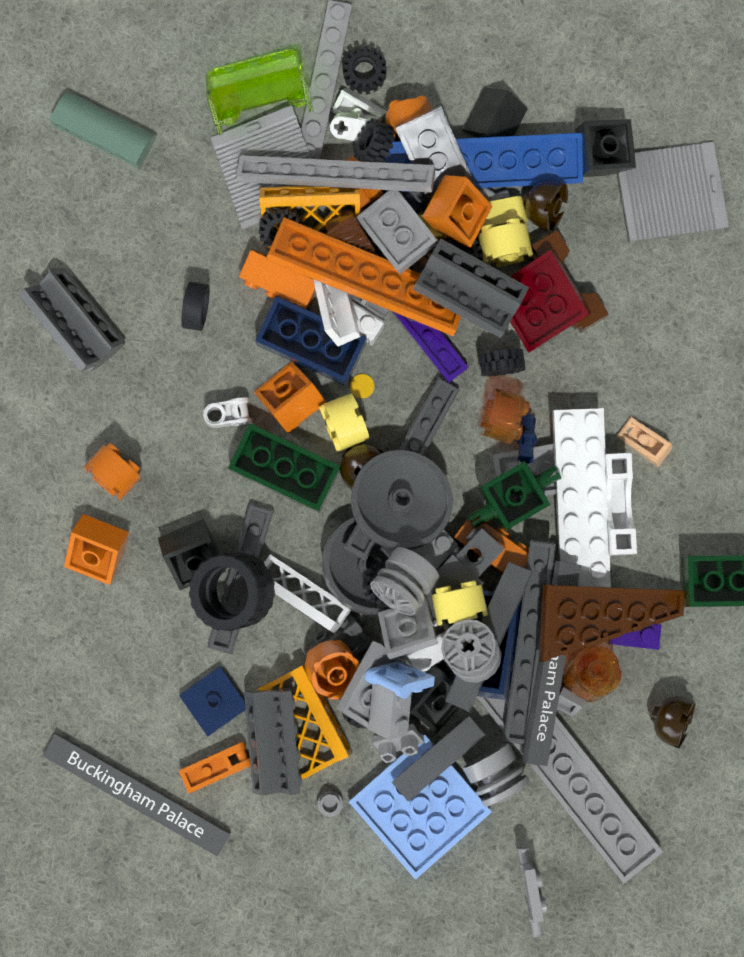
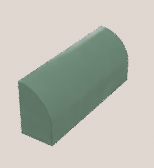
M67 92L62 96L49 118L54 127L140 169L157 137L156 134L72 92Z

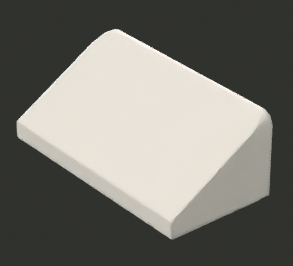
M345 88L341 91L331 112L335 114L348 112L359 115H371L383 121L387 111L354 91Z

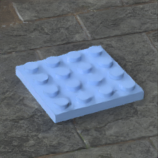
M425 734L423 735L424 743L418 745L417 754L408 756L403 753L349 800L353 808L415 880L492 812L488 807L483 806L480 797L452 765L409 802L405 799L392 781L434 746Z

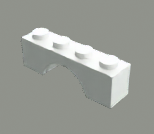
M606 454L609 556L637 554V542L631 508L632 454Z

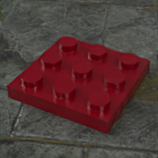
M549 250L510 276L529 287L510 321L528 353L592 314L554 250Z

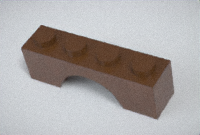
M558 230L532 244L533 256L530 259L533 262L549 250H554L563 265L570 250ZM580 293L592 313L572 326L573 329L578 328L580 333L604 320L609 314L596 293Z

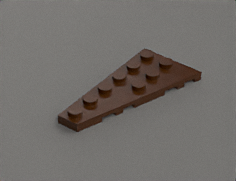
M543 584L539 661L546 662L551 660V658L572 653V651L584 647L588 648L621 637L623 634L636 632L644 627L684 616L685 591Z

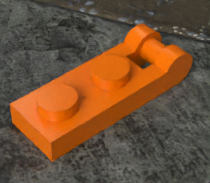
M244 741L180 769L179 773L188 794L250 767V758L246 754L245 749L247 747ZM233 754H236L239 763L232 765L229 758Z

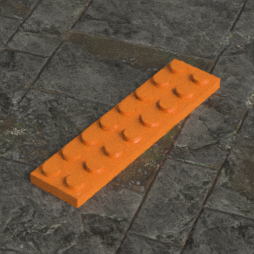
M283 218L266 260L454 336L461 316L413 290L415 283L421 275L420 273L406 269L402 274H399L389 260Z

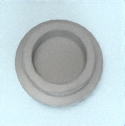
M327 791L319 797L318 809L324 816L333 817L342 810L343 801L338 793Z

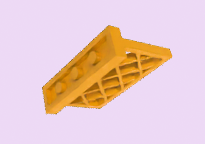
M322 186L260 188L261 218H263L266 208L281 206V209H285V206H290L289 211H291L294 207L301 206L307 211L302 216V221H305L312 215L320 222L314 228V230L319 231L323 226L326 227L325 224L335 214L338 216L343 214L339 210L344 205L355 204L354 215L357 217L360 214L359 188ZM319 206H327L332 210L324 219L315 212ZM276 223L272 229L275 227L278 230L280 225Z
M305 664L257 689H273V686L279 683V688H283L285 680L293 676L298 685L296 693L292 694L295 699V706L297 700L306 702L309 707L307 717L296 714L293 710L295 718L305 721L302 734L297 733L296 737L300 738L298 744L300 757L312 760L310 769L301 774L302 780L349 757L353 753L326 699L315 690L309 680ZM309 722L319 726L321 730L319 739L305 735ZM304 739L317 743L314 756L300 752ZM320 745L329 747L334 758L328 761L317 758ZM315 762L321 763L320 765L314 767Z

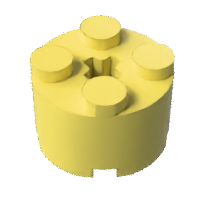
M520 219L507 220L505 225L497 227L495 224H490L481 228L482 233L478 237L484 263L488 265L496 263L497 267H503L524 261L523 256L527 254L529 258L533 256L527 225L521 223Z
M352 393L319 406L321 415L327 424L325 426L337 452L369 439L364 419L360 415L357 402Z
M473 580L460 583L461 588L451 590L450 585L435 588L436 594H432L431 597L437 625H443V619H447L449 624L466 619L478 618V612H482L483 616H487L488 612L482 584L477 585L476 581Z

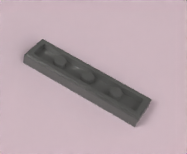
M467 716L397 776L392 783L409 802L486 735L471 717Z

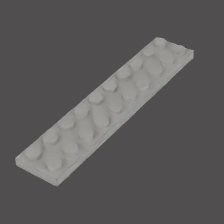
M512 671L507 701L477 696V699L503 732L505 730ZM556 717L548 766L529 765L624 884L663 853V851ZM513 743L523 756L525 745Z

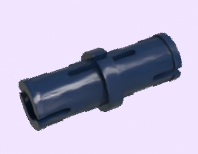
M525 414L520 417V433L517 435V442L519 444L518 461L520 460V463L525 461L526 464L534 461V445L537 443V436L535 434L536 417L534 418L531 414Z

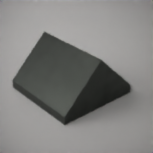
M484 87L463 131L476 138L514 136L528 108L508 90Z

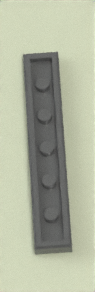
M249 504L235 553L242 552L254 555L260 560L274 510ZM231 567L220 604L227 612L238 615L246 606L248 587L244 577ZM213 629L207 648L232 655L239 629L231 631Z
M508 562L488 605V615L483 616L481 621L494 634L499 647L532 576V571ZM470 646L468 650L472 652L475 648ZM456 676L445 701L470 712L484 681L477 683L466 682Z

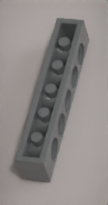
M484 526L480 530L475 527L466 537L469 542L462 549L458 546L448 557L452 554L455 555L466 567L470 566V571L479 577L506 546ZM470 548H478L481 551L482 557L480 560L475 561L469 557L468 551ZM423 594L429 602L431 615L434 622V620H436V616L431 594ZM381 635L379 639L384 643L383 635Z

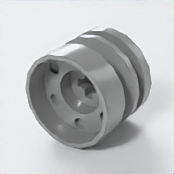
M397 547L386 560V568L379 570L378 576L372 580L370 585L374 594L386 605L397 612L413 616L419 610V605L425 601L423 594H429L439 581V574L419 554L406 548Z
M466 619L459 621L448 628L442 638L441 650L443 658L454 674L466 682L477 683L487 680L497 671L501 662V650L494 634L487 625L478 620ZM469 645L475 649L471 652L470 650L466 651L465 647Z
M508 742L489 750L463 767L470 783L483 781L484 784L476 790L478 796L489 792V794L481 799L484 807L501 803L513 797L530 782L527 775L515 778L523 771L522 766L509 768L508 765L517 757Z

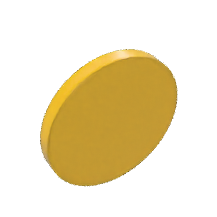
M366 374L356 375L350 383L352 394L361 399L369 397L375 387L373 379Z

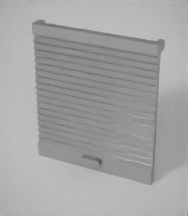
M292 105L211 137L244 232L260 224L261 207L259 195L261 187L304 186L238 182L236 178L240 155L311 159Z
M714 142L636 152V168L617 173L629 237L628 243L729 227Z

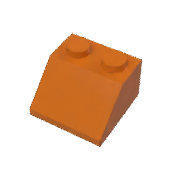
M445 175L422 217L435 231L471 248L493 206L467 177Z
M290 362L254 391V394L287 433L298 427L302 421L316 412L319 406L326 403L313 383L293 362Z
M83 514L71 532L64 567L110 585L125 551L129 532Z

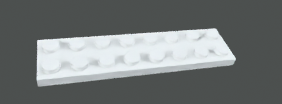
M604 408L553 410L554 464L558 469L555 474L559 472L562 477L561 480L555 482L558 561L581 565L578 586L611 587Z

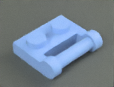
M401 661L372 667L365 673V680L373 685L379 684L390 689L403 699L408 698L411 692H422L423 689L433 687L435 679L434 676Z

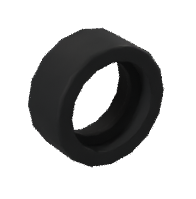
M188 283L182 306V328L197 331L203 330L209 304L210 287L208 284Z

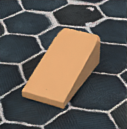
M633 417L629 418L616 435V437L657 467L660 466L672 450V444ZM633 427V429L627 435L628 429Z

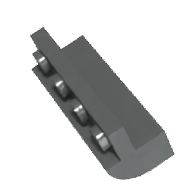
M443 239L439 240L413 287L414 291L499 338H502L512 317L529 289L524 284Z
M65 268L50 271L38 285L24 288L19 294L26 307L34 313L41 325L51 334L57 345L63 349L80 372L86 369L89 372L95 370L116 354L125 344V341Z
M273 688L244 692L253 793L262 796L275 793L300 794L302 777L298 771L297 762L299 761L300 753L295 739L297 724L293 716L295 699L291 693V688Z

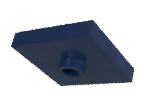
M221 666L179 695L207 737L246 710L245 700Z

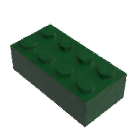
M249 423L228 469L320 513L340 472L341 466Z
M744 555L682 557L683 590L685 591L684 607L744 606Z

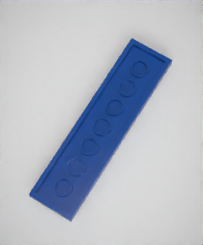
M582 133L456 139L476 188L532 186L544 180H555L564 184L583 183ZM392 142L393 148L389 150V156L385 157V163L411 164L402 142Z

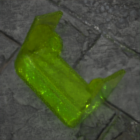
M288 49L219 67L206 74L207 102L218 135L223 134L222 124L228 126L236 123L242 111L287 100L289 104L295 107H302L307 104L309 112L314 111L308 79L299 49Z

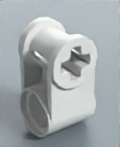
M339 112L334 116L330 124V131L339 139L357 141L358 133L361 134L362 126L366 127V122L370 121L371 118L378 120L379 118L371 115ZM340 120L344 121L346 126L344 130L340 129Z
M235 398L209 404L203 412L206 424L212 428H222L252 423L253 421L252 418H249L247 406L249 398ZM238 407L241 410V417H239ZM213 410H218L222 413L221 419L217 422H212L208 419L209 413Z

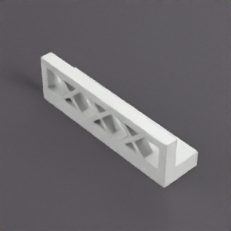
M313 279L324 330L337 346L361 337L351 294Z
M270 554L264 562L265 566L269 569L274 562L280 566L281 577L273 578L275 594L335 634L351 610L342 605L334 596ZM285 570L291 575L285 576ZM298 578L301 590L295 592L288 591L286 580ZM282 581L283 587L277 582ZM305 584H307L311 588L305 589ZM317 591L320 593L322 604L311 606L308 604L306 593ZM302 594L303 600L297 597L296 595ZM325 597L331 600V602L325 603ZM337 604L343 608V611L337 620L333 621L328 617L326 607ZM318 608H322V609H323V613H321V612L318 611L317 609H318Z

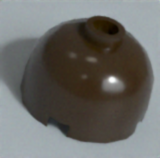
M544 180L534 185L531 191L526 192L523 200L524 205H526L525 210L528 219L542 229L553 231L559 225L564 212H559L562 202L567 203L568 186L555 180Z
M367 443L358 444L347 449L342 455L340 474L343 482L352 490L354 481L362 467L375 456L385 452Z
M674 696L664 700L660 707H654L651 720L655 721L654 730L662 742L679 749L681 748L687 736L685 732L688 725L691 724L694 715L695 701Z

